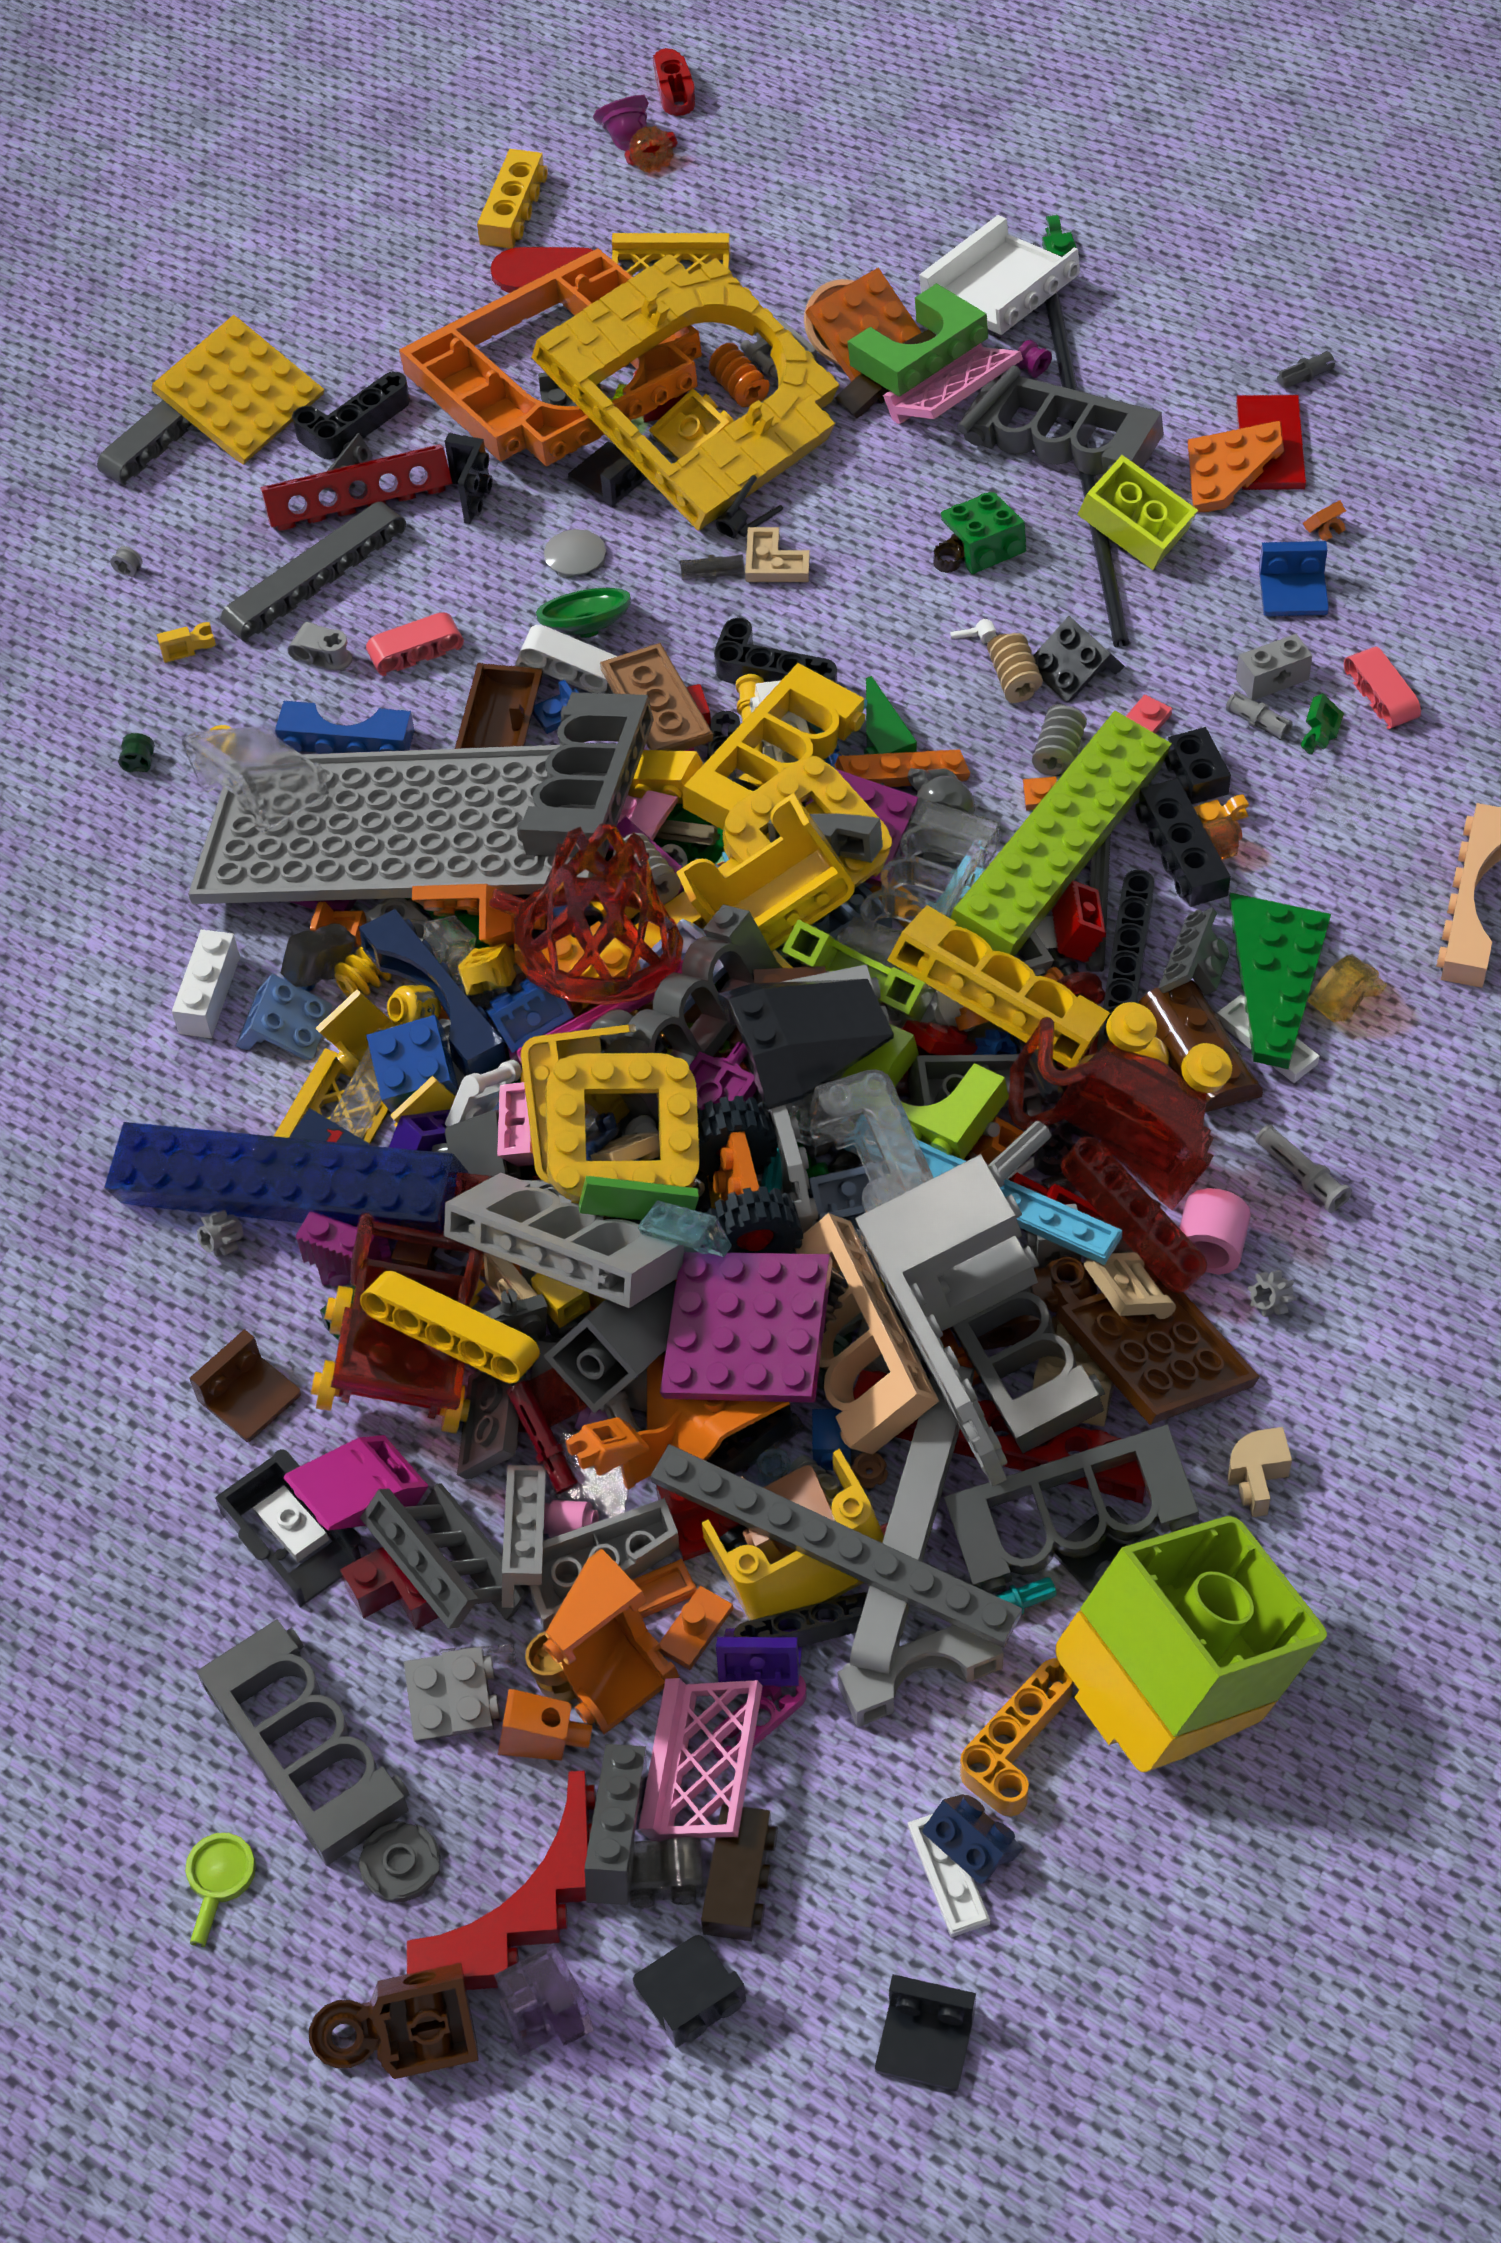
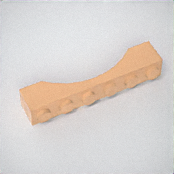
M1476 803L1474 817L1467 815L1463 836H1469V842H1461L1458 861L1464 862L1463 868L1456 867L1452 886L1459 888L1458 894L1451 893L1447 911L1448 914L1454 915L1453 921H1445L1442 940L1448 941V946H1440L1436 967L1443 968L1441 980L1483 988L1492 941L1484 931L1477 916L1474 891L1483 875L1501 860V807Z

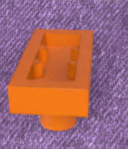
M699 1586L659 1642L661 1648L658 1651L691 1670L733 1611V1604L706 1588Z

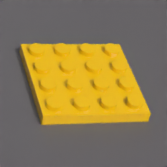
M232 315L152 383V391L243 465L293 422L292 415L297 408L311 406L324 394L323 387L235 315Z

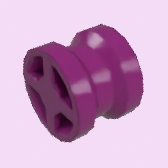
M1032 340L1025 341L1017 350L1021 352L1023 360L1015 366L1021 370L1026 369L1028 374L1034 378H1037L1050 366L1052 353L1045 348H1038V344Z

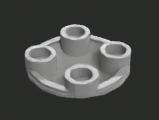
M573 529L563 531L553 536L546 544L544 550L546 563L562 578L587 574L594 569L602 567L605 563L606 548L604 541L597 534L588 530Z

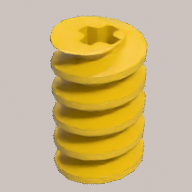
M359 947L356 950V955H348L345 963H337L334 967L336 983L347 998L357 989L365 996L370 995V989L367 984L370 983L375 988H379L381 986L378 978L379 975L385 980H390L392 977L390 973L381 972L364 952L363 947Z

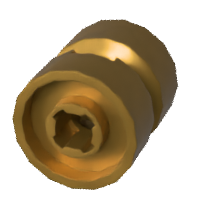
M542 1632L530 1641L526 1649L525 1660L528 1668L545 1697L566 1702L571 1701L576 1696L560 1664H557L546 1651L543 1644L548 1639L545 1632Z

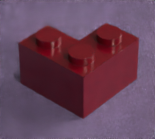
M383 1547L340 1569L346 1590L363 1619L397 1600L416 1630L439 1618Z

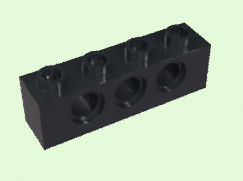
M1178 778L1140 788L1139 803L1135 805L1137 818L1140 823L1146 822L1149 828V840L1154 848L1159 847L1165 871L1173 873L1175 877L1174 885L1180 898L1185 897L1190 907L1227 897L1229 895L1231 876Z

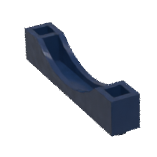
M393 909L359 927L363 950L381 972L398 975L418 985L428 986L435 992L451 1022L448 1039L452 1061L465 1077L473 1073L481 1075L497 1069L501 1063L506 1062L505 1048L508 1046L498 1029L494 1030L489 1024L488 1017L481 1006H474L470 995L467 996L464 985L456 984L448 966L444 962L439 963L430 944L426 940L421 941L414 925L408 918L404 920L396 909Z

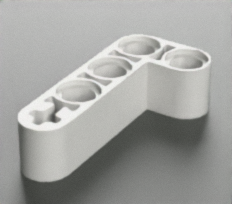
M535 625L530 628L515 666L542 668L543 675L545 673L559 680H566L567 683L590 693L614 694L601 671L600 662L617 657L616 655L543 625Z

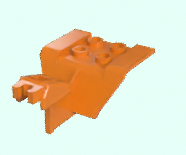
M664 1353L658 1356L647 1368V1430L636 1432L629 1422L616 1417L583 1425L580 1432L566 1440V1446L571 1456L577 1454L579 1466L583 1470L594 1466L595 1472L599 1476L620 1466L624 1486L629 1490L636 1483L651 1476L669 1444L707 1461L726 1437L789 1405L790 1402L664 1399L660 1394L666 1355Z

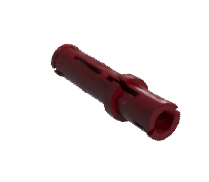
M528 1380L510 1387L506 1390V1393L538 1454L535 1458L539 1465L543 1464L556 1494H561L578 1485L579 1482L575 1478L564 1455L566 1449L555 1438Z

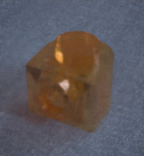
M1225 816L1202 823L1222 860L1237 855L1239 841L1242 840V830L1238 821H1233L1230 816Z

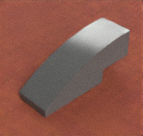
M837 813L810 814L838 857L842 856L872 863L883 847L880 818ZM770 819L768 830L770 842L772 843L781 836L774 828Z

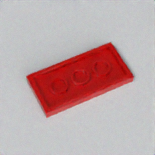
M1237 395L1238 429L1280 421L1284 452L1276 460L1271 458L1263 466V473L1247 488L1243 486L1242 490L1305 489L1306 477L1298 395Z

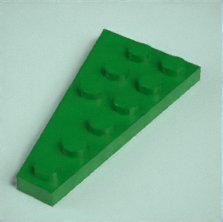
M1230 892L1229 907L1232 914V929L1236 939V955L1241 986L1245 996V1012L1248 1015L1249 1021L1248 1031L1253 1062L1289 1070L1331 914Z

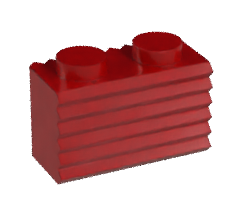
M1071 881L1052 909V916L1054 917L1052 920L1056 930L1054 933L1058 943L1056 945L1058 947L1057 951L1065 957L1088 962L1092 952L1096 951L1095 947H1099V942H1103V937H1106L1100 894L1098 889L1077 881Z

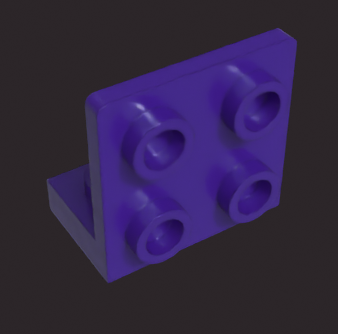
M728 1628L725 1630L724 1637H717L718 1682L758 1680L763 1686H799L803 1647H798L797 1637H734L735 1628ZM783 1629L781 1631L792 1632L798 1629Z

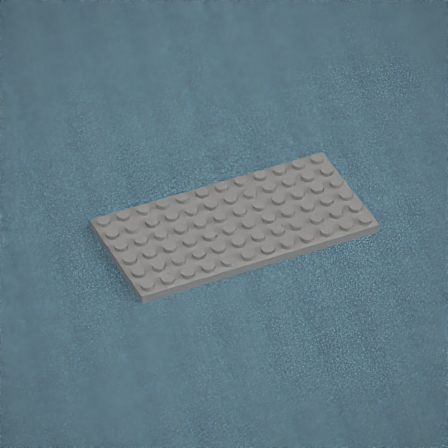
M560 745L232 757L188 895L192 904L412 898V886L488 884L508 895L589 893L596 858L526 855L523 842L517 836L519 821L523 820L528 806H534L533 792L540 783L548 779L545 768L546 759ZM581 772L571 775L606 776L607 773ZM571 804L560 807L594 809L595 805Z

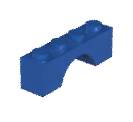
M283 701L275 728L279 749L293 754L301 751L316 752L318 754L409 751L415 731L411 711L379 708L374 715L361 723L336 725L320 716L315 703Z

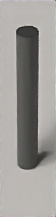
M1011 366L957 425L959 432L966 434L1021 375V371L1017 366Z

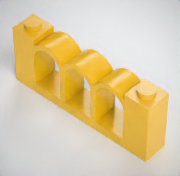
M797 663L684 785L683 808L723 830L729 811L737 803L754 792L728 779V776L736 768L765 784L792 764L776 761L754 749L762 740L796 757L798 761L807 759L810 756L826 759L836 749L838 738L844 741L853 731L857 732L863 725L865 720V714L863 713L865 698ZM789 711L825 732L808 734L781 719ZM768 827L762 831L764 835L768 831Z
M926 905L902 931L887 961L1030 1046L1040 1050L1069 1069L1074 1070L1095 1040L1110 1012L1080 994L1076 997L1070 989L1053 979L1035 976L1034 971L1020 959L1008 953L993 951L991 946L979 935L966 928L956 926L957 922Z

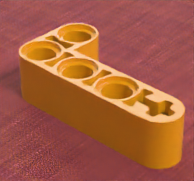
M1057 1658L1048 1659L1042 1663L961 1753L960 1777L962 1783L1003 1816L1012 1817L1019 1815L1027 1806L1029 1787L1027 1777L1012 1763L1067 1704L1072 1696L1073 1681ZM1049 1681H1050V1682H1052L1053 1684H1052V1686L1048 1689V1683H1049ZM1025 1707H1034L1039 1713L1026 1715L1021 1710ZM1000 1735H1008L1013 1738V1741L1003 1744L996 1741L995 1738ZM981 1763L987 1766L988 1769L979 1773L970 1770L969 1766ZM1006 1788H1013L1020 1794L1016 1797L1008 1798L1003 1796L1000 1791Z

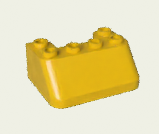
M794 793L775 805L771 812V822L781 837L723 875L712 861L696 859L676 872L691 904L707 924L723 904L750 911L771 951L787 941L798 919L812 925L848 901L855 890L854 882L818 825Z

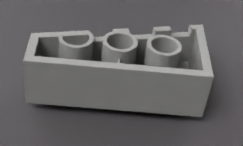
M665 1498L543 1541L542 1585H527L530 1590V1595L544 1632L549 1627L587 1559L600 1549H603L631 1580L679 1549L678 1531Z

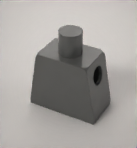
M499 1110L489 1111L446 1127L445 1136L447 1143L436 1144L432 1147V1159L435 1165L443 1166L450 1164L451 1175L454 1179L488 1180L499 1173H504L514 1178L521 1177L520 1167L497 1156Z

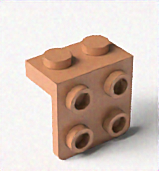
M805 1465L763 1487L835 1521L819 1478L810 1465ZM750 1528L743 1531L747 1544L758 1547L771 1564L796 1551Z

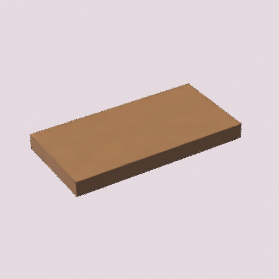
M661 643L600 662L601 671L614 694L649 696L654 722L644 747L645 750L684 751L713 741L711 729Z

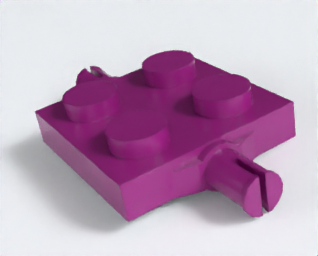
M737 1042L727 1058L712 1057L700 1051L694 1058L689 1069L695 1078L697 1107L699 1109H705L704 1103L712 1101L713 1104L720 1103L719 1098L727 1096L728 1101H733L735 1096H743L744 1101H747L749 1097L754 1095L758 1089L754 1074L743 1070L739 1066L748 1054L745 1044Z

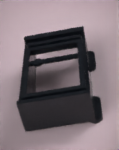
M280 1449L270 1459L217 1495L215 1499L221 1515L235 1529L243 1544L257 1560H261L295 1603L302 1607L342 1578L340 1569L361 1558L358 1548L361 1543V1537L353 1527L328 1531L320 1525L332 1542L290 1573L287 1572L278 1560H283L288 1551L285 1548L278 1549L275 1555H273L266 1544L241 1517L245 1512L284 1485L316 1520V1516L302 1500L297 1498L294 1490L284 1479L286 1473L300 1467V1465L288 1451Z

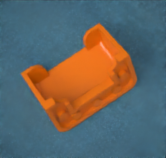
M600 1549L589 1557L547 1628L545 1635L548 1641L543 1645L551 1658L557 1664H560L579 1702L574 1708L584 1723H595L599 1730L606 1734L662 1691L665 1679L679 1678L680 1676L675 1665L671 1661L668 1662L658 1651L661 1646L648 1632L638 1610L647 1602L642 1590L603 1549Z

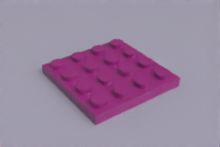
M684 1252L683 1265L677 1274L660 1388L662 1397L664 1399L815 1403L833 1262L830 1254Z

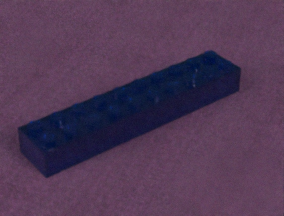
M123 1122L104 1188L120 1203L209 1214L225 1210L227 1215L232 1214L237 1217L303 1223L308 1213L312 1211L363 1230L450 1239L444 1236L445 1202L463 1193L468 1170L454 1154Z

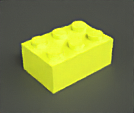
M1121 455L1086 494L1077 515L1150 569L1154 570L1188 531L1198 510L1124 455Z

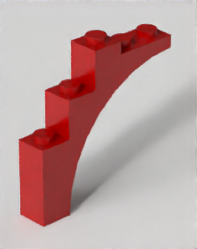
M585 1770L568 1772L567 1800L558 1832L544 1860L525 1884L499 1907L468 1925L436 1936L407 1940V1974L461 1963L467 1990L512 1987L511 1973H519L518 1948L512 1946L560 1943V1929H568L566 1903L586 1901L584 1868L592 1823H589V1810L595 1809L596 1791L595 1785L587 1784Z

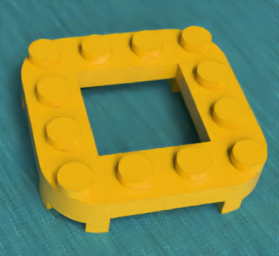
M810 756L786 767L729 811L723 828V849L729 859L734 857L740 864L769 845L771 842L762 831L768 827L771 812L775 805L792 793L796 795L800 802H803L805 799L809 802L813 799L825 814L837 813L879 817L834 767L824 762L820 757ZM881 819L883 847L872 863L839 856L840 861L851 876L855 888L872 875L876 877L882 871L892 845V838Z
M582 1053L568 1056L555 1063L548 1077L545 1092L547 1176L549 1183H552L562 1196L571 1200V1203L579 1204L586 1176L692 1187L699 1169L697 1088L695 1078L684 1059L663 1053ZM656 1093L659 1111L660 1160L586 1161L584 1094Z

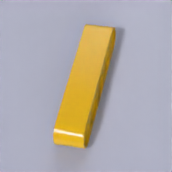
M394 1271L382 1273L360 1297V1304L363 1310L373 1319L506 1383H516L540 1355L537 1343L528 1335Z

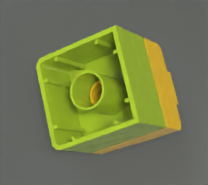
M1224 1516L1122 1547L1081 1606L1080 1611L1076 1613L1057 1641L1055 1652L1059 1663L1079 1689L1074 1698L1107 1744L1118 1743L1136 1769L1141 1772H1148L1188 1757L1261 1722L1326 1639L1327 1632L1320 1620L1244 1523L1235 1517Z

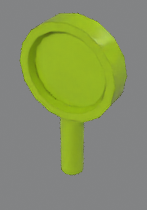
M214 1833L204 1837L193 1846L186 1859L185 1873L189 1885L203 1899L190 1939L191 1945L196 1946V1943H199L201 1947H206L219 1902H227L239 1897L249 1888L255 1877L256 1861L251 1847L242 1837L232 1833Z

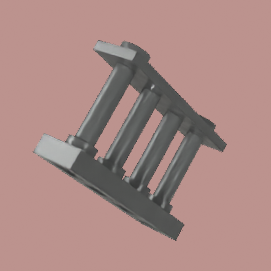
M442 1483L435 1485L423 1505L404 1507L389 1488L378 1489L360 1517L362 1522L448 1629L460 1627L474 1605L489 1602L496 1607L505 1620H508L514 1616L530 1593L526 1585H515L514 1608H502L503 1557ZM425 1520L435 1533L426 1534L416 1521ZM447 1547L457 1560L448 1561L438 1548ZM470 1575L479 1588L470 1589L461 1576Z

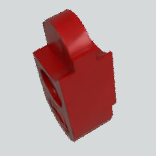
M661 49L652 58L662 108L666 113L674 116L689 114L695 108V90L685 58L674 49ZM680 101L684 105H675L674 103Z

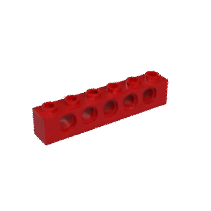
M438 444L260 487L271 528L277 526L278 531L296 527L295 522L307 519L308 523H316L325 520L326 514L337 512L338 516L349 515L356 512L355 507L368 505L369 507L376 502L386 504L385 500L396 497L398 501L411 500L416 498L415 493L425 490L428 491V494L440 493L446 490V485L452 484L444 447ZM416 466H421L425 470L424 478L419 482H413L409 478L411 469ZM387 473L393 474L395 477L394 485L389 489L380 488L379 480L381 476ZM354 481H362L365 484V490L360 496H352L349 493V487ZM325 488H331L335 491L334 500L328 504L319 501V493ZM296 495H300L305 499V505L299 511H293L288 507L289 500Z

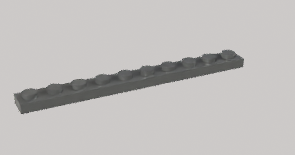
M670 1444L650 1476L652 1483L1000 1647L1004 1648L1022 1615V1608Z

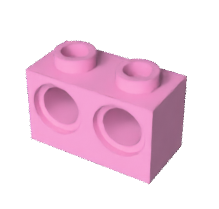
M524 1082L500 1085L497 1156L517 1167L534 1165Z

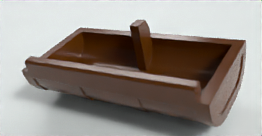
M477 663L454 749L524 746L543 669Z
M1190 980L1165 993H1162L1157 987L1140 999L1138 1004L1148 1008L1156 1019L1157 1031L1155 1037L1166 1045L1169 1053L1168 1063L1184 1090L1188 1084L1183 1078L1181 1065L1187 1053L1194 1046L1202 1043L1214 1044L1223 1049L1229 1056L1232 1063V1074L1226 1084L1214 1093L1195 1091L1190 1097L1199 1114L1262 1097L1263 1088L1252 1074L1240 1051L1234 1045L1222 1022L1214 1013L1195 981Z

